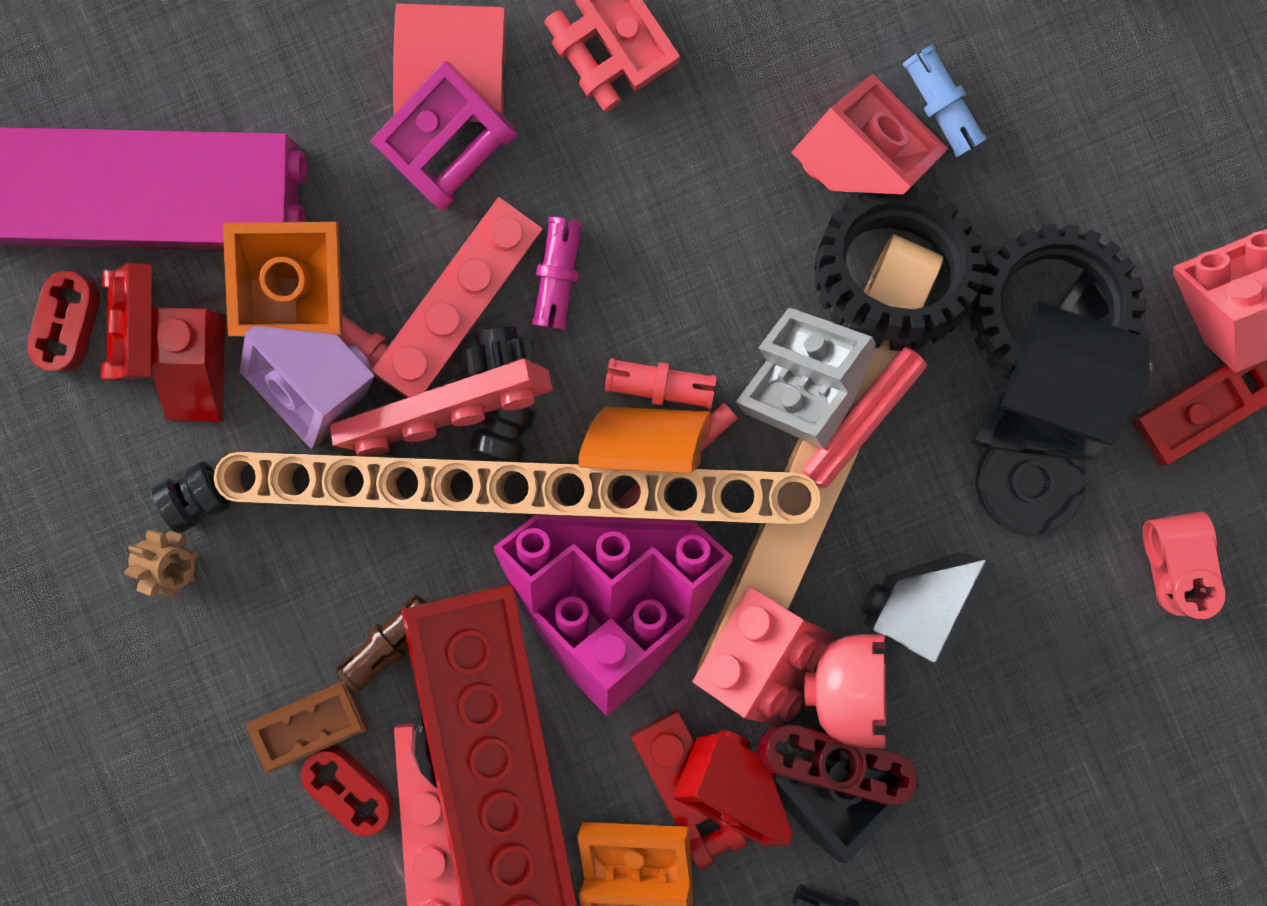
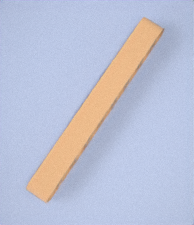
M892 234L877 261L864 292L888 306L907 309L922 308L938 275L943 256ZM884 340L879 348H874L864 380L849 411L899 352L890 350L889 340ZM798 438L784 472L803 474L802 469L819 447ZM859 450L828 487H818L821 501L819 510L813 518L800 524L760 523L703 651L696 674L749 586L757 589L785 608H789ZM788 483L780 489L778 504L782 511L794 516L800 515L808 508L810 495L803 485Z

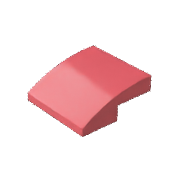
M397 3L393 54L394 114L444 61H449L504 116L506 7ZM474 116L469 122L480 121Z

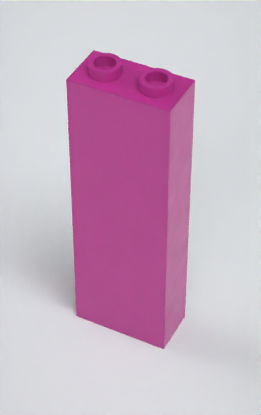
M0 127V246L224 251L223 222H305L304 208L302 205H298V184L305 183L307 174L305 153L299 150V145L286 133Z

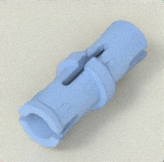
M932 44L921 50L922 53L919 54L929 73L924 68L917 54L906 60L903 66L905 69L907 68L928 104L923 108L927 116L931 117L934 115L954 150L955 157H958L971 149L960 129L963 130L972 148L985 141L987 137L985 134L983 135L962 99L966 95L962 85L958 87L954 85L935 51V46Z

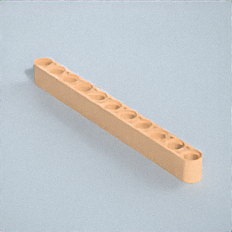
M236 452L223 457L217 464L214 473L215 486L223 497L235 502L800 524L813 518L819 510L821 501L819 488L812 479L803 474L789 472L695 469L692 474L582 468L574 464ZM250 464L255 470L256 479L253 487L246 491L241 484L240 476L244 467ZM304 466L309 473L310 481L306 490L300 494L295 490L292 478L296 469ZM357 467L363 475L364 484L359 494L353 497L345 488V478L351 469ZM407 469L414 471L418 477L417 491L409 499L404 498L400 494L397 485L399 476ZM460 471H466L473 480L472 493L464 501L457 500L453 496L450 487L453 477ZM520 472L527 479L529 490L523 501L514 504L507 499L504 493V485L510 475ZM575 474L582 480L585 491L579 503L574 506H568L559 498L558 486L564 477ZM630 476L638 482L641 494L634 506L625 509L615 503L612 489L617 480ZM685 478L694 483L697 489V499L691 508L679 511L669 504L666 494L668 487L673 481ZM732 481H744L754 491L753 504L743 513L731 512L722 503L723 489ZM788 483H799L809 492V506L800 515H789L782 511L778 504L779 491Z

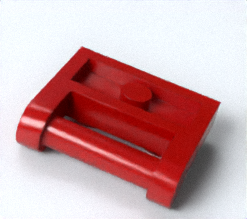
M127 263L118 270L102 271V288L107 289V363H101V380L135 381L151 377L152 264Z

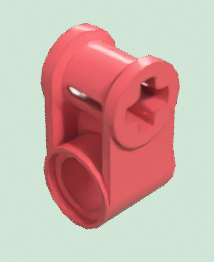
M1198 511L1146 521L1143 526V542L1150 561L1156 598L1159 605L1166 612L1175 616H1188L1193 619H1208L1215 616L1224 605L1225 588L1217 556L1216 533L1209 516L1205 512ZM1194 586L1195 595L1188 596L1186 600L1185 592L1192 590ZM1206 588H1210L1211 593H1207Z

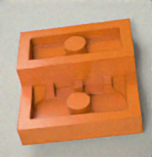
M605 406L595 416L586 433L579 453L578 467L692 474L701 464V441L710 433L711 411Z
M582 822L577 835L584 875L579 892L581 906H693L692 862L688 827Z

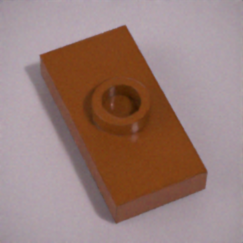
M340 681L246 723L245 727L266 774H269L362 733L369 728V724L355 692L343 681Z

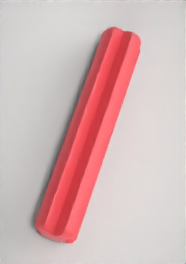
M909 348L899 351L848 412L825 449L819 447L802 469L803 474L812 479L818 487H828L927 367L925 360Z

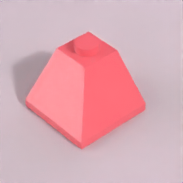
M871 74L834 104L791 153L802 163L804 170L809 176L822 182L830 191L904 194L949 148L874 74Z

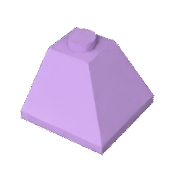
M253 326L245 332L239 372L311 450L330 434L329 424L343 420L367 395L375 376L371 372L372 368L366 356L353 345L347 346L336 334Z

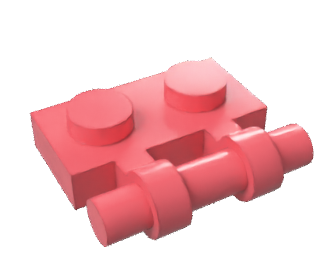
M575 0L584 17L571 25L563 11L557 10L544 21L554 37L552 45L561 58L567 57L581 77L578 84L588 98H595L603 112L610 111L621 102V98L611 85L620 76L624 75L634 92H636L680 63V55L643 0ZM595 35L598 36L611 56L600 65L597 64L585 46L586 41Z

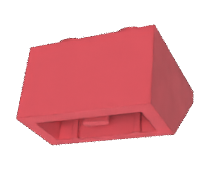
M1267 229L1254 232L1245 238L1213 251L1202 253L1198 257L1173 266L1174 278L1204 344L1235 373L1266 361Z

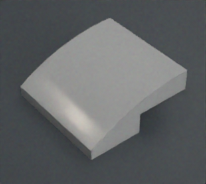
M789 307L758 347L766 362L736 400V404L745 415L825 449L845 418L859 391L869 367L876 342L872 336Z

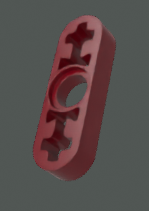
M796 725L774 726L763 734L759 742L758 755L763 767L771 774L887 805H900L907 802L913 796L917 787V774L913 764L902 755L882 749L845 745L828 734ZM790 736L789 743L792 748L812 751L810 761L787 759L783 765V755L776 753L777 742H787ZM836 748L844 751L850 760L849 773L839 782L830 778L825 767L828 754ZM866 769L874 771L890 770L891 775L898 777L897 786L887 788L884 782L864 778Z

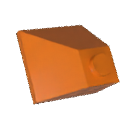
M223 222L228 336H245V332L253 326L343 335L339 222Z

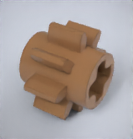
M147 530L146 540L137 543L135 546L130 545L128 547L130 551L129 567L124 571V574L140 580L137 585V592L150 597L156 596L159 592L165 596L175 598L177 597V589L185 586L188 582L194 581V560L199 556L198 553L182 549L187 539L185 535L172 531L165 535L157 531Z

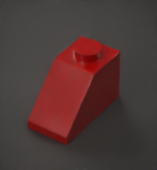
M152 307L151 372L166 420L223 422L226 315L199 308Z
M725 730L719 731V734L697 737L673 799L762 846H789L793 833L773 776L763 767L759 755L748 749L750 742L736 733Z

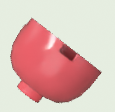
M885 634L844 636L830 643L820 654L816 672H805V706H816L820 726L830 737L845 745L861 748H886L885 735H875V726H886V663H884V654L874 653V649H885Z

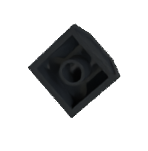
M821 726L816 730L827 734ZM838 748L832 750L826 758L825 767L830 778L839 782L848 775L850 770V760L847 754ZM796 749L793 753L783 756V765L787 759L810 761L812 751ZM866 769L864 778L884 782L887 788L897 786L898 777L891 775L890 770L874 771ZM772 774L782 805L816 844L841 863L847 864L903 805L879 804Z

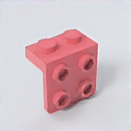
M749 586L692 682L742 717L779 726L785 721L790 722L801 710L805 702V695L803 693L805 672H816L820 654L834 641L835 636L826 629L801 618L757 589Z

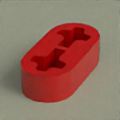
M62 270L53 273L46 279L41 290L27 342L29 358L37 367L46 371L66 373L74 370L82 363L100 304L98 287L91 278L74 271ZM74 287L76 292L82 293L79 304L70 303L68 305L66 300L61 299V293L63 289L71 290ZM49 340H59L63 345H67L65 356L56 355L54 357V353L47 350Z
M330 746L312 754L303 764L301 770L303 787L308 794L348 831L355 835L366 837L375 835L383 829L393 812L392 795L384 785L347 751L337 746ZM317 761L324 766L330 761L336 763L339 769L336 771L335 777L346 789L333 779L328 780L325 784L317 778L321 772ZM351 792L364 803L370 798L376 800L379 805L374 812L379 819L372 815L367 816L364 820L359 818L356 812L359 810L360 804L349 793Z

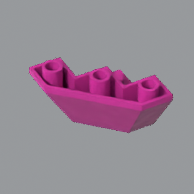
M536 514L494 546V553L510 584L513 585L514 592L533 629L569 678L606 716L611 714L647 683L689 634L731 564L733 557L693 520Z

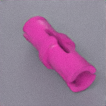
M549 217L543 265H537L536 276L541 278L534 319H532L531 324L548 327L552 306L549 328L566 330L565 323L572 283L578 282L579 272L575 271L574 268L583 222L572 219L570 222L567 221L563 242L566 218Z

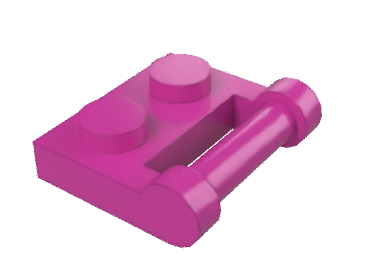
M444 61L377 132L370 142L433 205L444 211L455 200L453 193L501 143L508 145L518 135V131L449 61ZM475 116L486 128L438 178L434 177L425 167Z

